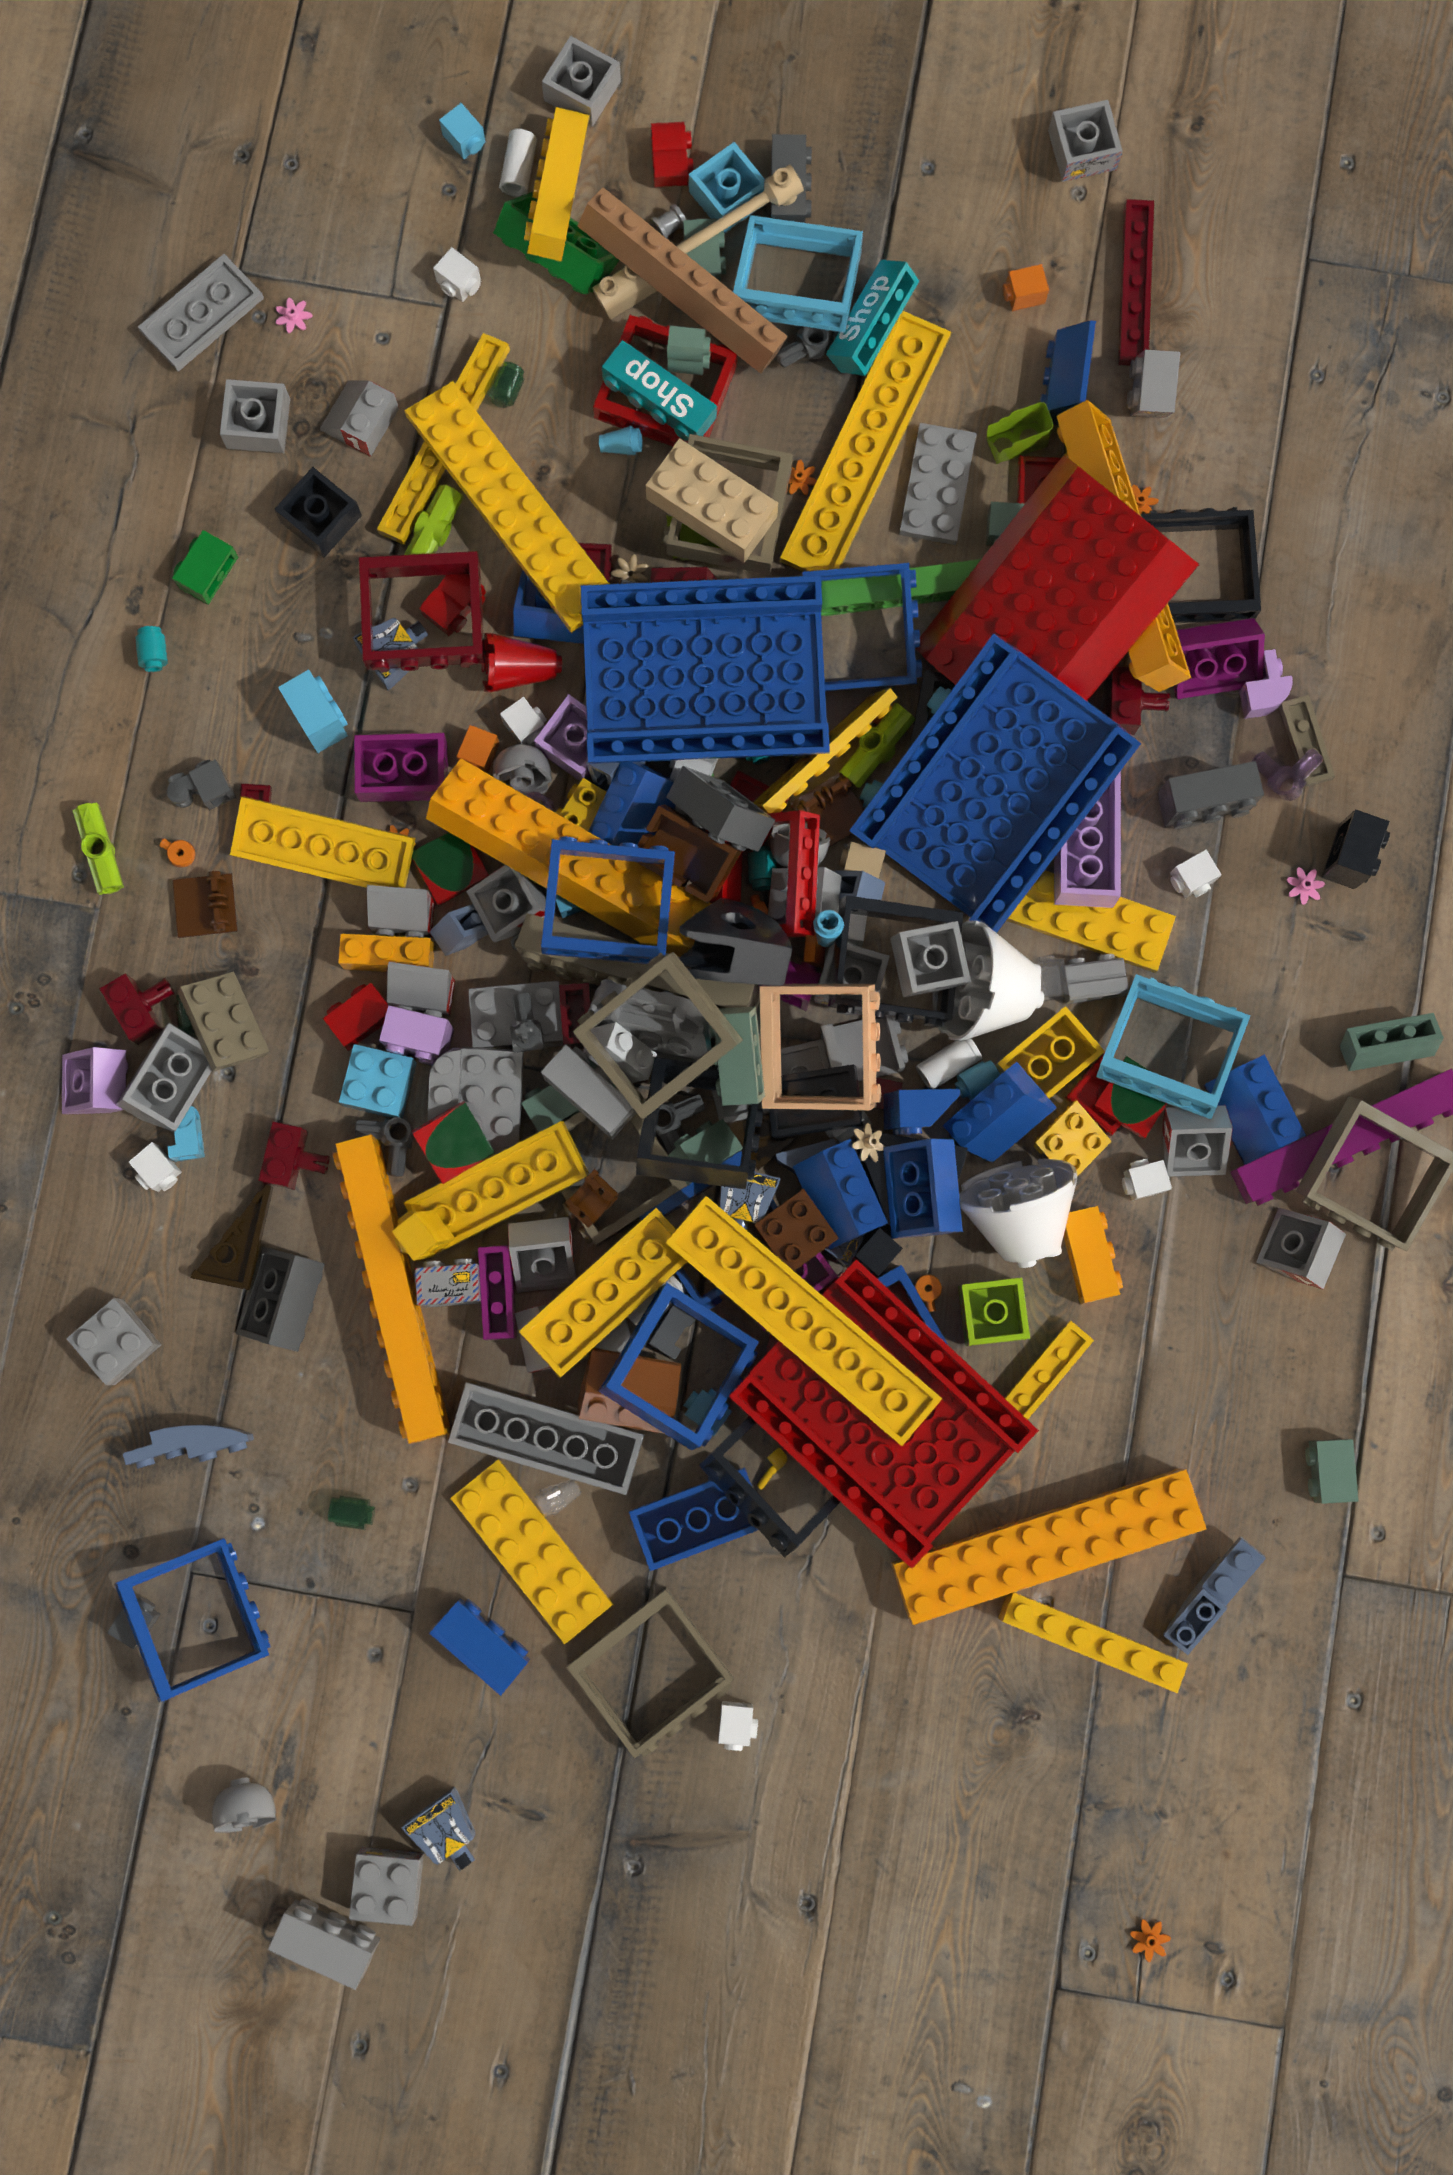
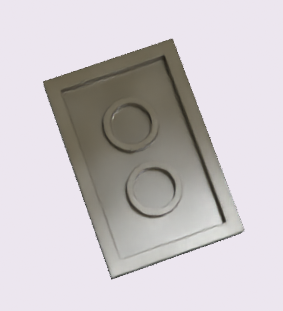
M234 972L184 985L177 990L212 1072L266 1056L270 1052Z

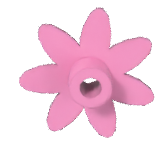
M288 298L287 308L282 306L276 307V311L283 315L276 320L277 325L287 323L286 329L289 334L294 330L295 324L301 330H306L303 320L312 317L310 312L303 311L306 301H301L295 306L293 300Z
M1298 867V878H1287V882L1295 886L1288 896L1294 897L1300 894L1302 905L1307 903L1309 896L1315 900H1320V895L1315 889L1324 887L1325 883L1323 881H1314L1317 874L1316 869L1310 871L1306 876L1304 870Z

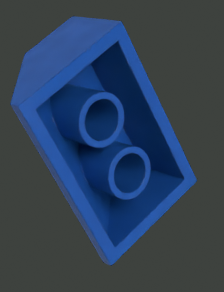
M1090 320L1058 329L1054 341H1048L1046 358H1051L1050 367H1045L1042 385H1047L1046 394H1041L1040 402L1046 404L1053 425H1059L1057 415L1086 401L1096 321Z
M522 571L513 609L514 636L584 644L583 626L571 633L526 573Z
M641 762L620 763L588 832L615 846H620V843L625 842L638 845L644 834L651 833L655 835L657 831L649 832L646 828L659 805L666 804L673 809L676 805L666 798L674 780Z
M1265 1054L1230 1071L1217 1106L1226 1105L1233 1126L1231 1140L1244 1165L1306 1136ZM1216 1079L1204 1084L1208 1093L1212 1092Z
M1016 1062L943 1126L961 1147L968 1148L967 1151L993 1163L1057 1107L1019 1063Z
M960 1089L897 1090L883 1094L884 1130H893V1135L922 1133V1128L931 1127L960 1096Z
M850 1139L825 1149L793 1166L802 1189L806 1191L839 1238L828 1246L829 1250L879 1229L888 1223L855 1149L851 1147L852 1142Z
M926 1139L883 1147L892 1239L963 1232L954 1140Z
M459 1599L429 1634L501 1696L530 1661V1658L526 1656L529 1651L517 1640L511 1643L503 1636L505 1630L492 1619L487 1622L479 1615L482 1610L473 1601L467 1599L464 1602L462 1599Z

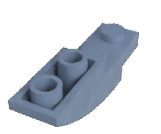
M185 1425L169 1427L149 1432L152 1441L151 1445L125 1452L123 1457L126 1465L136 1464L137 1469L155 1464L154 1458L165 1455L167 1460L185 1455L184 1449L186 1448L189 1459L198 1457L199 1462H204L217 1458L216 1452L228 1448L229 1453L246 1449V1442L254 1440V1437L251 1433L225 1426Z
M1240 1536L1222 1558L1219 1556L1179 1608L1164 1631L1163 1636L1185 1654L1189 1655L1227 1610L1226 1605L1266 1559L1265 1555Z

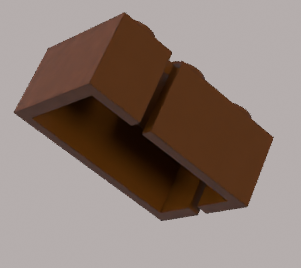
M666 804L659 805L646 828L649 832H657L655 835L651 833L644 834L638 843V848L650 849L651 846L657 845L667 847L669 851H675L672 883L681 887L686 885L688 881H691L693 883L687 885L685 891L708 904L715 901L742 851L730 845L729 841H725L724 844L714 841L708 836L709 831L702 830L693 825L691 818L678 813ZM637 862L663 877L664 864Z

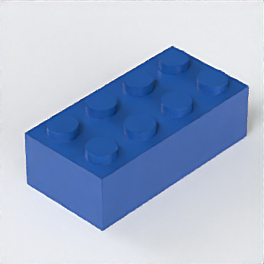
M745 1467L738 1469L737 1471L751 1485ZM710 1480L629 1511L650 1571L758 1531L749 1523L741 1510L728 1501L726 1494L715 1482Z

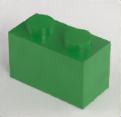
M202 530L199 537L196 536L191 541L189 552L185 559L179 561L175 566L172 579L179 589L209 605L239 557L233 546Z

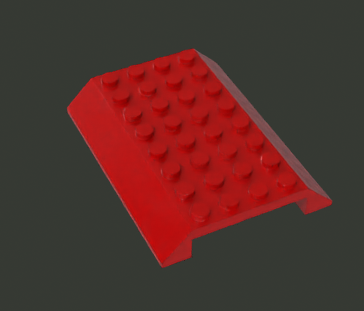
M1063 455L920 636V647L916 649L931 665L956 685L991 636L996 634L1088 701L1199 564L1102 484Z
M856 1259L821 1295L942 1398L903 1446L896 1442L779 1340L751 1369L729 1397L913 1569L933 1547L931 1542L1014 1452L1019 1453L1039 1430Z

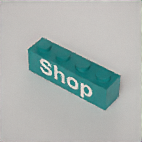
M879 261L849 313L846 332H839L826 353L839 372L866 376L920 281L907 262Z
M623 340L602 366L603 380L608 388L614 392L618 390L627 396L631 404L637 408H645L658 423L668 424L685 441H688L690 434L703 436L717 418L716 404Z

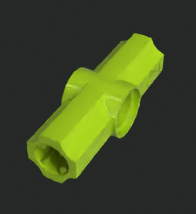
M439 485L427 511H422L414 527V537L404 555L436 553L439 546L442 547L445 544L451 531V521L463 500L461 493L451 486Z
M895 703L892 710L884 716L876 727H872L866 734L860 737V747L839 772L860 788L879 764L886 763L893 758L896 750L895 744L916 718L901 705Z
M97 802L79 805L72 811L82 841L81 849L87 857L97 893L102 895L118 892L124 885L115 859V847L110 842L100 806ZM98 843H104L101 853L93 854L94 846Z

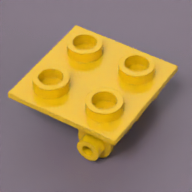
M1075 1100L1070 1106L1066 1107V1110L1054 1120L1052 1125L1048 1126V1129L1039 1138L1035 1139L1033 1147L1040 1154L1044 1153L1048 1159H1058L1071 1163L1076 1168L1078 1176L1110 1144L1111 1140L1081 1104Z

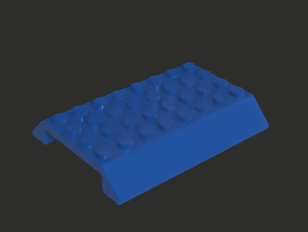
M821 576L581 585L588 764L830 754L823 659Z
M993 634L849 831L871 848L878 847L881 850H885V854L971 917L969 921L983 922L997 933L1141 745V742L1024 653L996 634Z

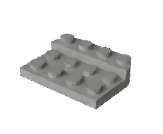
M609 979L602 980L601 985L596 989L588 1011L592 1009L596 1013L604 1007L601 1001L613 991L620 994L627 987ZM642 988L595 1026L598 1027L617 1022L657 1053V1058L695 1063L711 1050L710 1024L690 999L675 996L666 991L660 993Z
M454 1047L443 1053L435 1061L429 1074L428 1121L465 1101L495 1152L492 1156L519 1143L524 1052L514 1053L513 1049Z

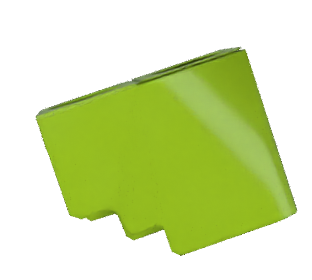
M1044 402L1016 410L1010 416L1001 418L999 422L988 426L986 439L996 464L1048 446L1053 422ZM1025 429H1034L1039 433L1020 440V435ZM999 438H1007L1012 442V447L998 452L993 444Z

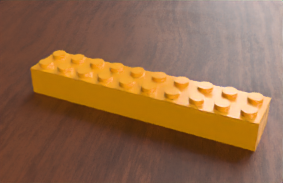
M1088 399L1057 415L1060 426L1057 428V434L1061 442L1066 446L1067 453H1065V456L1140 515L1110 418ZM1167 603L1128 651L1132 661L1129 663L1132 676L1158 692L1191 678Z
M463 759L457 762L430 798L426 816L427 820L547 888L552 839L559 840V837L566 836L576 838L577 842L589 843L590 840L594 839L602 840ZM560 854L557 895L640 943L657 946L663 877L633 861ZM672 883L666 953L674 952L677 956L681 957L693 947L695 940L682 935L679 932L680 926L712 903L708 904L685 891L686 888L684 886L678 887Z
M371 1134L336 1143L337 1152L333 1153L336 1169L341 1170L343 1173L344 1181L340 1182V1187L344 1200L348 1199L352 1210L347 1212L351 1229L357 1231L359 1238L358 1241L354 1242L358 1258L363 1259L366 1270L362 1271V1277L366 1289L370 1288L373 1300L369 1301L372 1317L379 1320L381 1330L376 1331L380 1348L386 1349L388 1360L384 1361L386 1375L388 1379H393L395 1390L391 1391L392 1401L395 1409L400 1408L403 1420L398 1421L401 1436L403 1439L407 1438L408 1443L411 1444L451 1434V1427L421 1306L417 1305L416 1285L408 1253H403L395 1243L396 1237L392 1233V1230L399 1226L397 1223L399 1216L389 1176L386 1173L387 1168L381 1143Z
M1178 1468L932 1548L913 1569L902 1559L891 1562L909 1622L915 1625L1191 1535L1207 1528L1187 1469Z

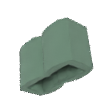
M670 325L667 345L668 372L703 375V369H709L711 337H705V329Z

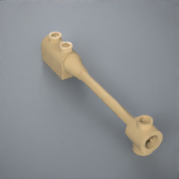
M789 164L784 168L777 169L773 175L764 180L763 192L681 242L677 247L687 254L768 202L777 206L792 204L796 200L797 195L804 191L794 168ZM627 266L612 276L603 278L599 284L592 287L598 302L609 320L657 291Z

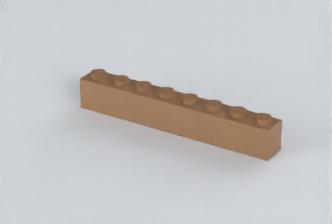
M604 187L587 203L578 223V227L760 374L765 370L788 336Z

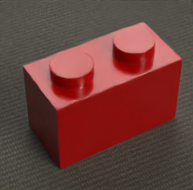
M369 983L367 986L362 984L355 988L350 994L351 998L343 1004L337 1002L326 1011L328 1015L323 1018L348 1051L353 1048L354 1044L358 1045L384 1024L388 1004L372 983Z

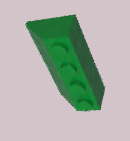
M530 192L506 201L493 234L501 238L504 245L516 248L524 253L527 260L539 263L548 269V273L553 277L563 279L571 284L572 289L576 292L586 295L593 292L592 287L599 284L603 278L608 277L620 261L578 227V222L572 218L569 220L562 262L528 254L529 241L524 240L527 222L533 223L532 219H528L531 200L537 201V198H533V193Z

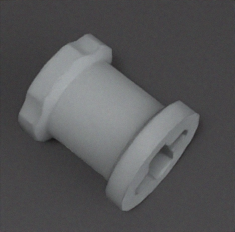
M673 204L670 206L669 211L660 217L651 218L650 225L668 239L667 236L676 230L684 229L683 220H686L679 207Z

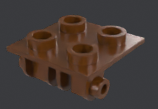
M841 773L836 774L791 802L795 811L801 810L820 815L819 828L827 833L825 839L830 837L829 847L852 834L849 830L865 810L851 790L852 784L846 776L843 777Z
M220 871L208 872L209 876L173 880L178 938L238 931L232 873L221 874Z
M804 1189L754 1224L758 1234L766 1241L774 1254L793 1271L839 1239Z

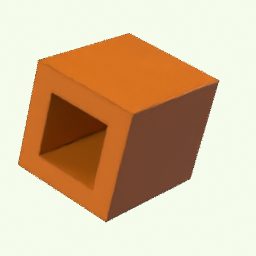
M1042 264L1008 272L1006 283L1003 284V295L1006 302L1010 301L1012 311L1046 303L1049 287Z
M469 725L457 754L458 761L463 759L488 774L500 744L498 736Z

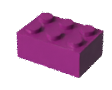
M444 733L354 735L355 794L360 802L430 800L448 776V743Z

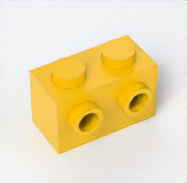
M583 778L579 785L575 783L571 787L567 795L569 801L564 809L558 808L555 813L589 831L606 795V791Z
M420 1209L415 1213L409 1211L397 1220L399 1226L392 1230L396 1237L395 1243L403 1253H408L413 1261L433 1257L455 1239L434 1210L422 1211Z

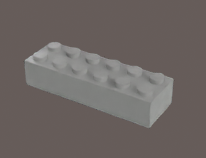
M466 1383L448 1443L627 1495L645 1434L611 1424L579 1419L577 1414L476 1384Z

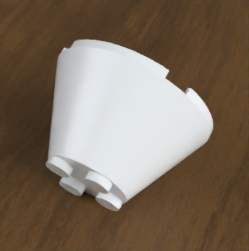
M970 920L962 923L961 938L971 981L956 987L953 1019L942 1023V1027H938L941 1033H947L949 1039L955 1041L967 1040L1022 1022L1031 1016L1035 1008H1040L1044 1001V993L1040 991L1041 966L1039 964L1031 962L983 922ZM938 991L933 992V1010L936 1011Z
M1038 1159V1165L1022 1166V1161L986 1170L973 1176L961 1185L962 1192L959 1194L960 1208L1003 1260L1018 1263L1020 1268L1032 1267L1037 1263L1036 1260L1058 1256L1062 1253L1061 1244L1077 1182L1076 1168L1069 1162L1058 1159Z

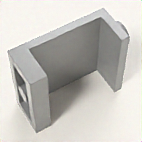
M884 1015V1019H875V1022L880 1024V1039L876 1041V1053H879L881 1058L880 1071L876 1072V1077L902 1072L905 1068L904 1063L908 1062L905 1045L900 1046L897 1034H901L899 1022L895 1021V1017ZM862 1020L834 1027L833 1024L821 1026L819 1032L821 1039H823L829 1067L854 1064L857 1067L858 1082L863 1081Z

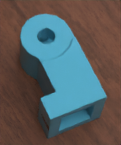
M190 1106L177 1130L174 1132L176 1145L167 1146L169 1159L175 1162L205 1157L200 1115L195 1107Z

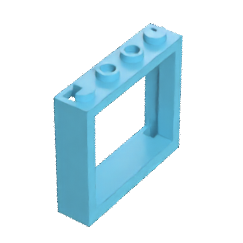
M750 215L733 292L769 322L846 332L862 251L863 231ZM756 244L850 257L842 302L747 289Z
M1136 974L1096 1077L1212 1119L1251 1015L1237 1011L1235 1007L1217 1004L1208 997L1192 995L1180 987H1170L1159 983L1152 977L1148 979ZM1137 998L1233 1032L1211 1093L1114 1058Z

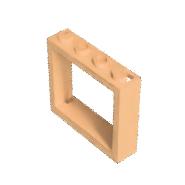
M784 984L780 986H760L761 1061L765 1097L762 1099V1109L871 1110L877 1106V1102H880L881 1086L876 1084V1072L880 1071L881 1058L880 1054L876 1053V1041L880 1039V1024L875 1022V1010L879 1009L880 996L879 992L875 991V984ZM780 994L862 995L864 1097L782 1096Z

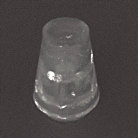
M570 1479L569 1481L539 1489L540 1493L535 1495L534 1499L541 1513L546 1518L550 1515L554 1517L578 1496L582 1495L576 1481Z

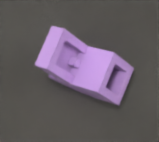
M1275 649L1264 651L1263 680L1246 682L1239 691L1244 719L1266 716L1274 712L1291 691L1292 676L1280 677L1283 673V665L1281 659L1277 658Z

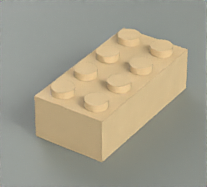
M680 438L646 484V499L743 563L748 559L778 514L777 501Z

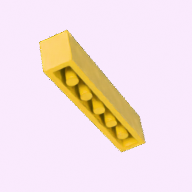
M556 107L554 119L548 118L545 136L550 137V139L544 138L541 156L546 157V159L539 160L537 177L542 179L535 180L532 197L537 198V201L531 200L528 219H532L533 223L527 222L524 240L529 241L528 254L562 262L589 115Z
M1017 1592L1006 1595L998 1617L999 1620L1175 1693L1179 1691L1188 1663Z

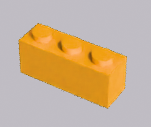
M340 934L338 963L344 970L388 972L389 962L433 968L435 945L431 938Z
M1098 1206L1069 1212L1063 1236L1080 1304L1120 1295L1119 1289L1123 1288L1121 1275L1118 1270L1114 1271L1112 1259H1115L1114 1247L1111 1241L1107 1242L1104 1231L1108 1229L1107 1219L1104 1212H1099Z

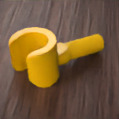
M777 1448L767 1457L772 1466L756 1485L761 1490H763L771 1477L787 1462V1455L781 1448Z

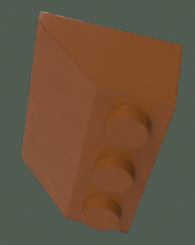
M593 1348L589 1354L578 1397L579 1419L665 1434L599 1392L620 1352ZM638 1356L621 1386L666 1415L674 1418L681 1363Z

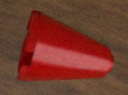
M494 633L484 634L486 638L484 640L485 663L481 664V672H484L488 677V681H482L484 692H496L556 679L557 673L562 672V656L557 655L555 649Z

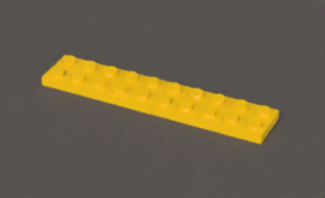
M902 311L875 358L780 557L781 563L801 572L841 568L950 339L951 331Z
M454 381L407 408L405 414L408 420L568 630L572 633L583 626L581 585L609 584V582Z
M707 1196L704 1197L667 1240L666 1243L901 1446L941 1401L942 1398Z

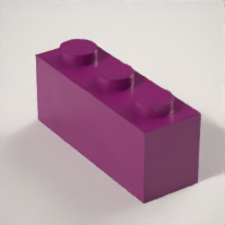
M508 1245L479 1247L483 1340L516 1339L514 1277Z

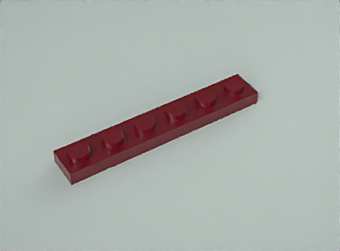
M1126 199L1124 204L1118 365L1130 366L1131 361H1135L1138 354L1144 350H1149L1155 203L1153 200Z

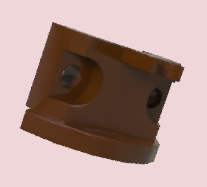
M596 1169L584 1179L583 1185L565 1203V1206L588 1228L612 1206L619 1195L599 1176L600 1174Z

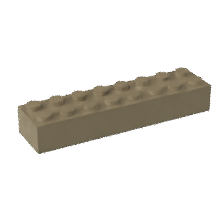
M528 913L525 916L515 945L528 968L537 972H544L545 969L555 972L557 977L565 980H572V977L581 979L583 983H589L592 988H598L604 979L625 985L624 982L635 973L639 972L643 975L650 969L648 964L542 954L541 944L544 918ZM554 921L552 936L630 943ZM666 969L643 987L646 990L660 993L666 991L675 996L689 999ZM696 979L718 1009L756 1006L757 1010L760 1001L758 984Z

